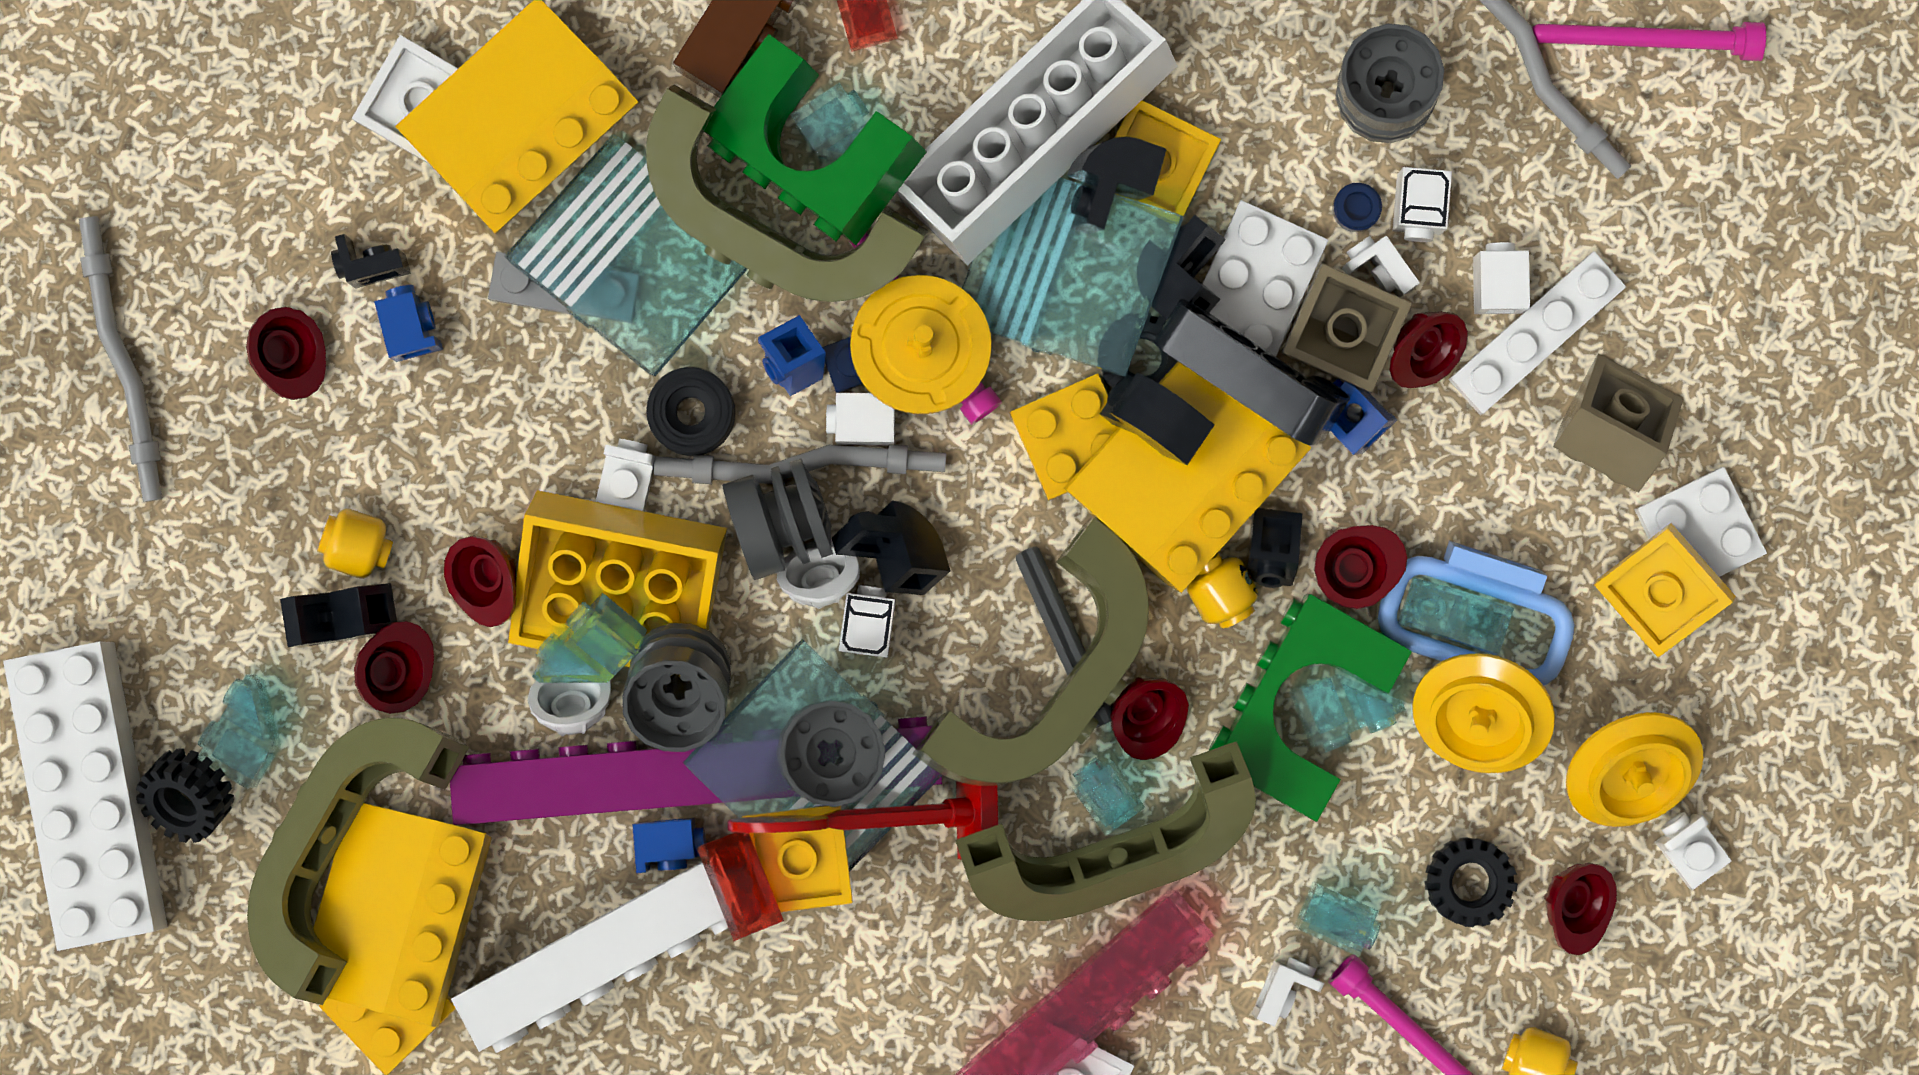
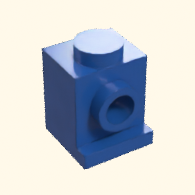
M403 285L385 291L387 298L374 301L390 359L399 362L443 350L441 340L435 336H429L428 331L436 329L434 316L429 302L421 303L420 297L416 295L414 285Z
M800 315L758 337V343L765 351V358H763L762 362L767 375L774 384L784 387L790 397L823 379L826 352Z
M1338 379L1333 384L1349 395L1350 401L1330 431L1353 455L1363 454L1397 419L1392 413H1388L1368 391L1347 382L1343 383ZM1354 403L1358 404L1363 410V416L1358 422L1351 421L1347 415L1348 408Z
M695 817L636 822L632 824L636 873L648 872L650 870V862H657L658 871L687 868V859L706 857L704 827H695Z

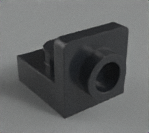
M346 234L335 236L338 249L331 251L334 269L339 279L345 278L346 282L355 289L411 274L407 257L400 249L392 250L391 245H379L364 250L362 252L363 258L357 259L352 239Z
M1257 508L1253 513L1249 559L1246 566L1253 582L1268 588L1293 585L1299 565L1303 513Z

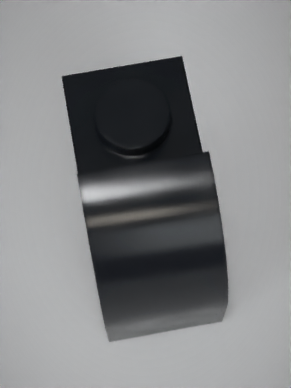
M1117 137L1082 152L1072 163L1067 174L1068 177L1084 182L1083 186L1080 185L1072 199L1070 211L1072 214H1075L1071 228L1086 234L1104 230L1115 193L1136 201L1153 196L1167 149L1133 137Z
M1194 215L1188 223L1183 224L1175 231L1171 243L1165 251L1150 241L1141 256L1138 267L1139 288L1147 303L1166 320L1180 299L1194 303L1210 313L1221 299L1195 276L1226 239L1202 219Z
M1138 372L1134 377L1126 374L1123 380L1112 388L1106 405L1099 413L1111 424L1137 434L1163 456L1185 465L1189 464L1215 425L1175 393Z
M892 500L877 515L874 512L865 511L851 516L848 522L831 538L836 555L875 558L885 592L925 595L951 571L942 541L936 529L919 511L899 501Z
M391 583L357 586L328 593L298 595L280 599L288 647L315 646L371 637L392 622H397Z

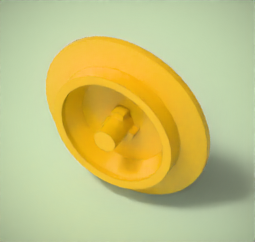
M906 276L889 282L872 293L863 303L852 327L850 338L851 357L861 382L879 401L905 413L933 414L958 405L979 386L990 361L991 333L980 306L961 287L934 276Z
M1475 653L1458 655L1443 660L1422 677L1413 698V718L1424 742L1441 758L1466 770L1480 773H1503L1519 769L1540 756L1548 746L1553 735L1555 712L1552 700L1545 687L1527 669L1499 656Z
M1646 712L1617 719L1593 733L1573 756L1566 774V791L1569 800L1581 816L1599 825L1624 827L1655 819L1682 801L1698 780L1704 759L1701 741L1688 723L1670 714Z

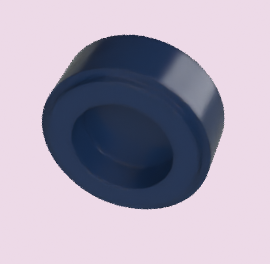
M1351 183L1343 187L1334 198L1332 212L1336 222L1343 229L1350 232H1363L1371 228L1378 221L1382 212V202L1377 191L1371 186L1364 183Z

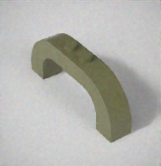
M675 84L667 88L656 108L648 130L646 161L650 182L659 203L667 215L683 231L707 245L704 251L710 257L727 265H730L732 260L749 269L746 275L765 288L772 289L775 284L794 295L826 302L847 301L869 295L891 282L908 265L928 230L887 206L882 211L869 236L859 246L842 254L825 255L806 249L716 197L703 182L697 165L698 145L716 108Z
M1095 517L1082 526L1056 561V563L1083 583L1094 599L1098 621L1092 643L1034 722L1024 733L1016 738L996 739L988 737L973 729L952 711L942 714L912 753L936 772L952 780L978 786L1003 785L1033 776L1059 760L1075 741L1082 744L1091 735L1099 722L1093 716L1101 705L1105 702L1110 706L1124 690L1127 682L1122 677L1135 660L1147 630L1149 614L1148 593L1141 569L1129 548L1115 533Z
M382 718L366 722L348 731L336 740L322 755L306 782L299 788L297 798L284 821L275 830L272 842L256 870L249 894L247 920L252 949L265 974L280 989L295 999L323 1005L347 961L324 946L316 936L311 922V901L320 878L371 790L387 776L404 771L419 781L446 790L470 748L469 746L447 733L413 720Z
M1237 742L1190 757L1195 775V788L1188 801L1176 812L1156 822L1053 857H1030L1019 853L1010 845L1003 824L957 839L956 844L975 896L988 909L1004 917L1023 921H1051L1073 917L1180 880L1204 869L1221 858L1239 841L1254 815L1256 806L1255 789Z

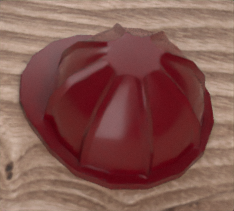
M289 307L270 309L256 318L248 331L246 350L248 363H250L257 376L271 391L282 398L297 400L307 398L315 393L324 381L326 371V349L323 334L315 321L301 310Z
M1438 311L1414 314L1401 328L1394 345V353L1391 357L1389 368L1392 380L1404 388H1418L1435 384L1450 374L1460 362L1466 349L1468 331L1465 322L1458 315L1450 312Z
M1366 525L1340 529L1326 538L1316 553L1314 572L1317 584L1328 599L1341 607L1360 609L1372 606L1384 598L1398 584L1406 571L1407 554L1405 546L1397 534L1385 527Z
M473 535L459 539L449 548L444 560L446 585L458 606L479 625L487 627L502 625L511 618L516 607L515 587L517 577L515 559L502 548L498 541Z
M408 621L392 622L369 639L357 654L358 657L354 667V683L362 700L373 709L388 714L405 712L416 706L428 692L433 673L434 647L428 633L419 625Z
M1136 677L1134 681L1127 684L1116 699L1110 715L1113 734L1122 749L1130 757L1139 760L1155 759L1167 753L1179 740L1187 720L1189 703L1186 694L1177 684L1165 678Z
M1585 863L1575 864L1567 868V870L1552 877L1547 893L1543 896L1546 901L1549 923L1553 926L1555 939L1562 950L1572 955L1585 954L1598 945L1607 930L1617 902V886L1612 874L1602 865Z

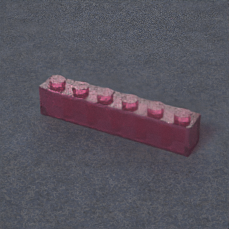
M1177 890L1166 891L953 1075H1059L1057 1071L1071 1059L1077 1064L1089 1056L1098 1047L1094 1039L1109 1027L1114 1032L1126 1024L1135 1015L1131 1007L1146 995L1151 1000L1164 991L1172 983L1168 975L1183 963L1188 968L1201 959L1209 950L1205 943L1214 936L1213 933Z

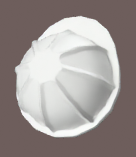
M831 540L833 555L821 558L816 542H809L806 544L810 562L802 564L795 551H792L784 558L785 571L777 573V582L782 591L788 594L793 601L821 609L824 606L839 603V600L855 586L860 574L857 557L836 555Z
M580 657L562 660L543 673L530 687L527 700L531 713L537 718L539 723L556 731L561 736L578 733L584 734L586 730L599 722L605 715V710L609 705L611 696L610 676L607 668L599 661Z

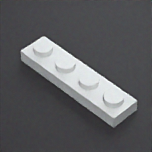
M1593 251L1536 301L1529 310L1519 316L1448 380L1479 415L1484 414L1624 290L1626 286L1597 253Z

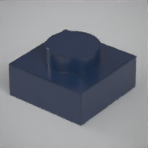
M851 337L822 347L826 352L825 364L836 393H843L863 385L853 365L850 349Z

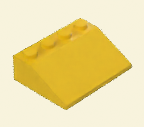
M533 0L395 127L492 232L496 234L638 104V101L606 65L542 0Z
M1178 361L1159 384L1175 393L1215 424L1189 464L1185 465L1163 456L1137 434L1118 427L1064 489L1093 517L1115 533L1129 550L1158 578L1182 593L1310 451L1311 447L1294 439Z
M537 490L524 515L515 587L516 607L511 617L508 643L630 667L631 657L638 642L652 629L669 623H688L709 630L727 528Z
M363 803L335 852L313 928L316 936L324 946L347 961L327 998L424 1025L439 1027L492 837L486 833Z

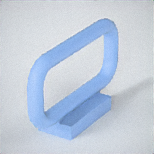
M1452 541L1448 543L1443 558L1445 561L1427 556L1408 558L1406 571L1402 578L1381 599L1378 623L1382 634L1414 653L1438 661L1463 654H1475L1476 652L1408 631L1400 626L1397 620L1398 609L1406 586L1414 576L1426 575L1550 616L1555 624V632L1545 661L1538 668L1527 669L1543 686L1558 676L1564 666L1573 640L1575 624L1572 613L1564 602L1551 595L1542 593L1547 579V575L1542 570Z

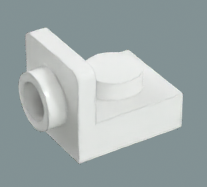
M1369 236L1346 252L1351 259L1342 268L1346 274L1350 275L1371 260L1376 266L1371 270L1376 283L1382 290L1388 293L1393 291L1397 297L1401 298L1420 283L1387 236L1376 243Z
M619 438L617 447L605 445L603 454L606 455L596 502L645 512L655 456L646 453V444Z
M1682 812L1661 827L1665 835L1656 840L1655 843L1687 887L1694 890L1732 861L1706 827L1709 823L1703 815L1693 813L1688 817L1685 812Z
M1289 957L1286 965L1274 960L1251 1014L1256 1019L1275 1027L1278 1018L1286 1019L1294 1004L1296 991L1291 990L1294 982L1321 993L1324 983L1313 977L1316 968L1292 957Z

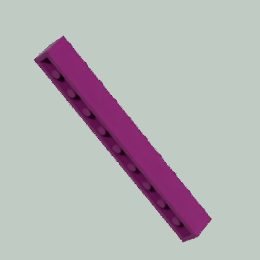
M927 716L898 719V728H895L898 732L884 745L885 752L902 736L908 743L883 768L882 774L875 785L912 747L915 749L933 727V725H927ZM782 729L752 731V741L734 742L733 733L716 734L703 746L686 752H669L657 748L637 750L636 741L607 743L608 753L588 754V745L558 747L559 757L540 758L539 749L510 751V761L491 762V753L470 754L464 756L462 765H459L450 781L453 825L797 797L801 795L791 789L780 772L776 753ZM887 729L880 730L881 734L883 735ZM835 740L833 743L828 744L821 741L818 744L817 748L821 751V755L817 760L821 765L827 761L835 763L838 760L837 750L841 746L839 742ZM915 757L885 789L894 788L920 762V759ZM927 766L908 787L942 784V774Z

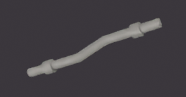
M1479 0L1515 37L1536 95L1577 137L1574 142L1587 155L1591 152L1618 180L1631 165L1605 139L1608 134L1596 121L1591 124L1553 85L1531 25L1507 0Z
M98 216L80 218L79 225L85 257L80 258L84 278L89 279L98 336L124 388L133 445H129L131 464H137L143 502L161 500L162 493L156 461L161 460L158 441H153L143 382L117 330L108 275L113 273L110 254H104Z
M889 444L888 449L826 445L772 464L714 461V456L694 455L693 459L655 456L654 476L692 478V483L712 485L713 480L734 481L754 475L759 483L772 484L771 468L779 466L785 480L794 477L790 462L801 458L808 472L830 464L887 468V473L906 474V470L945 472L946 453L908 450V445Z

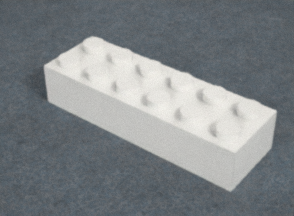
M1082 0L925 149L927 153L896 193L905 206L968 266L1064 175L1082 152L1093 147L1177 67L1166 39L1122 0Z
M99 641L4 660L7 685L57 951L168 928L148 819L141 813V809L145 804H137L136 796L140 793L136 791L137 784L140 782V776L115 643Z
M721 851L467 988L451 998L478 1051L480 1052L492 1045L495 1053H498L529 1034L526 1026L533 1022H536L539 1029H542L566 1016V1013L572 1010L569 1005L570 1002L580 998L583 1006L610 992L609 990L615 987L612 980L623 974L626 981L629 982L653 969V966L658 964L655 956L666 950L670 958H673L697 945L701 941L698 933L711 927L716 935L740 922V919L744 917L741 910L746 907L749 900Z

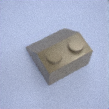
M1322 263L1317 269L1298 311L1282 354L1372 393L1412 303Z
M1598 353L1561 422L1553 447L1563 452L1570 459L1582 462L1603 473L1613 482L1625 485L1639 493L1667 455L1683 398Z

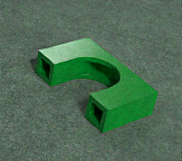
M768 34L714 105L716 111L704 131L712 139L707 147L729 164L737 157L747 165L742 173L763 189H766L770 183L775 185L782 191L778 199L801 216L805 209L809 210L818 217L813 225L835 242L843 235L853 244L857 245L927 151L913 136L878 111H875L848 149L830 165L812 171H800L786 167L780 149L782 129L791 112L819 77V74L802 57Z
M1306 594L1301 602L1295 598L1290 602L1280 620V624L1287 628L1278 644L1270 640L1264 648L1256 666L1263 669L1254 686L1248 683L1243 686L1232 707L1239 711L1230 729L1224 725L1221 726L1209 747V751L1237 742L1251 775L1254 788L1317 822L1341 779L1300 757L1283 743L1277 733L1273 718V706L1279 688L1292 673L1302 667L1324 664L1345 672L1382 694H1389L1412 651L1312 594Z

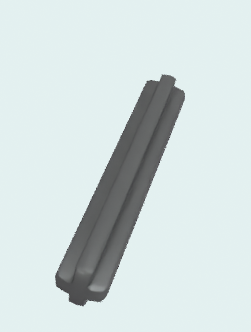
M1037 546L1031 547L1016 555V562L1068 675L1085 653V649L1040 549ZM1105 702L1093 716L1099 721L1096 728L1111 722L1110 715L1112 709Z

